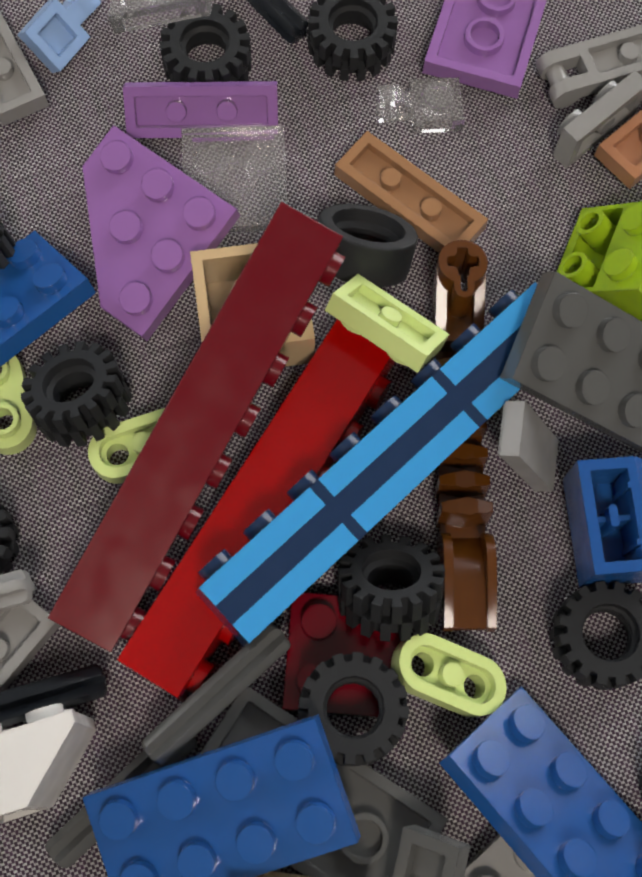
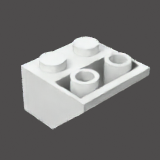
M59 703L26 713L27 724L2 729V724L0 723V824L54 807L96 732L93 718L76 712L74 708L64 710L63 704Z

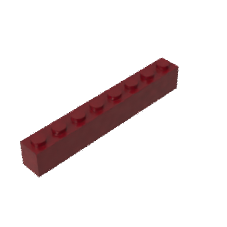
M281 201L55 603L48 619L109 652H112L120 638L127 642L130 640L147 611L138 606L149 586L160 591L176 563V560L167 556L178 535L188 540L205 511L195 504L206 484L217 489L233 458L225 455L224 452L234 434L245 439L261 408L252 403L263 383L273 388L286 366L289 357L280 352L291 332L302 337L318 307L309 303V300L320 282L330 287L346 257L336 252L343 239L342 235Z

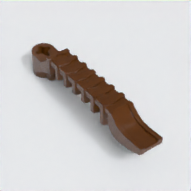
M467 240L452 241L442 248L432 283L433 324L449 334L441 350L433 357L442 366L456 354L450 345L467 328L475 323L481 331L484 329L488 259L486 253L479 245ZM461 282L465 284L463 291L461 289ZM487 421L436 468L437 484L434 493L435 498L438 499V513L435 518V527L439 528L436 545L437 553L440 557L439 564H444L445 569L442 599V631L485 630V632H494L497 629L496 544L493 534L485 533V527L493 514V503L484 500L490 487V476L483 474V468L488 458V448L482 447V438L487 429Z

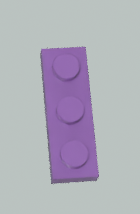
M277 81L127 82L123 85L126 134L132 138L278 137Z

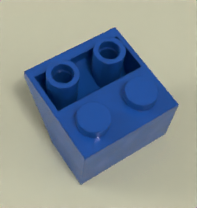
M629 456L577 460L562 480L579 588L600 581H605L606 584H612L615 581L624 584L642 583V458Z

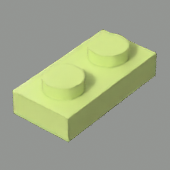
M357 274L333 292L325 309L326 312L341 321L347 330L362 335L387 352L393 361L408 366L417 373L441 350L449 336L447 332L360 274Z

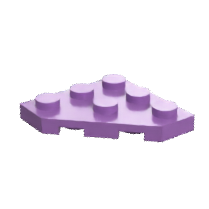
M113 125L82 166L100 307L141 338L148 341L193 281L190 252L217 248L239 219L240 214L237 208Z

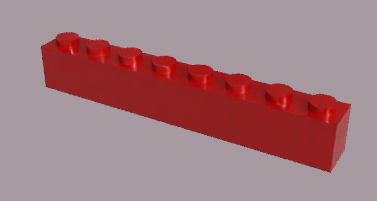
M336 320L124 647L117 661L181 702H184L190 692L193 694L212 676L216 665L209 662L221 641L230 645L235 636L196 594L197 589L205 582L198 572L223 549H226L233 557L250 541L243 534L247 527L268 509L277 517L293 502L286 493L311 470L321 477L330 469L334 462L329 454L351 433L355 432L360 437L364 425L358 423L368 406L375 410L379 407L392 383L386 377L395 361L388 356L387 352L362 335L347 330L341 321Z

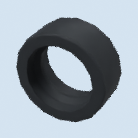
M336 204L323 209L318 217V222L343 236L336 252L346 258L337 272L336 278L348 282L354 276L360 274L378 287L395 286L406 280L418 241V235L412 225L391 212L368 205Z

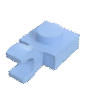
M48 0L17 36L52 73L60 72L90 38L80 25L94 12L102 1L65 0L61 4L58 0Z

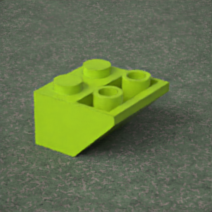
M642 201L582 208L557 272L642 321Z

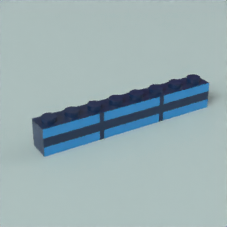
M536 282L520 296L513 289L507 292L488 310L494 320L482 331L475 323L467 328L450 345L456 354L443 366L436 358L425 366L410 381L417 390L404 402L394 395L370 417L377 426L363 439L353 432L329 454L335 464L321 477L311 470L286 493L293 502L277 517L270 509L260 515L243 532L250 541L233 557L226 549H223L198 572L205 582L197 589L196 594L243 646L256 638L499 410L506 401L520 390L500 379V376L537 287Z

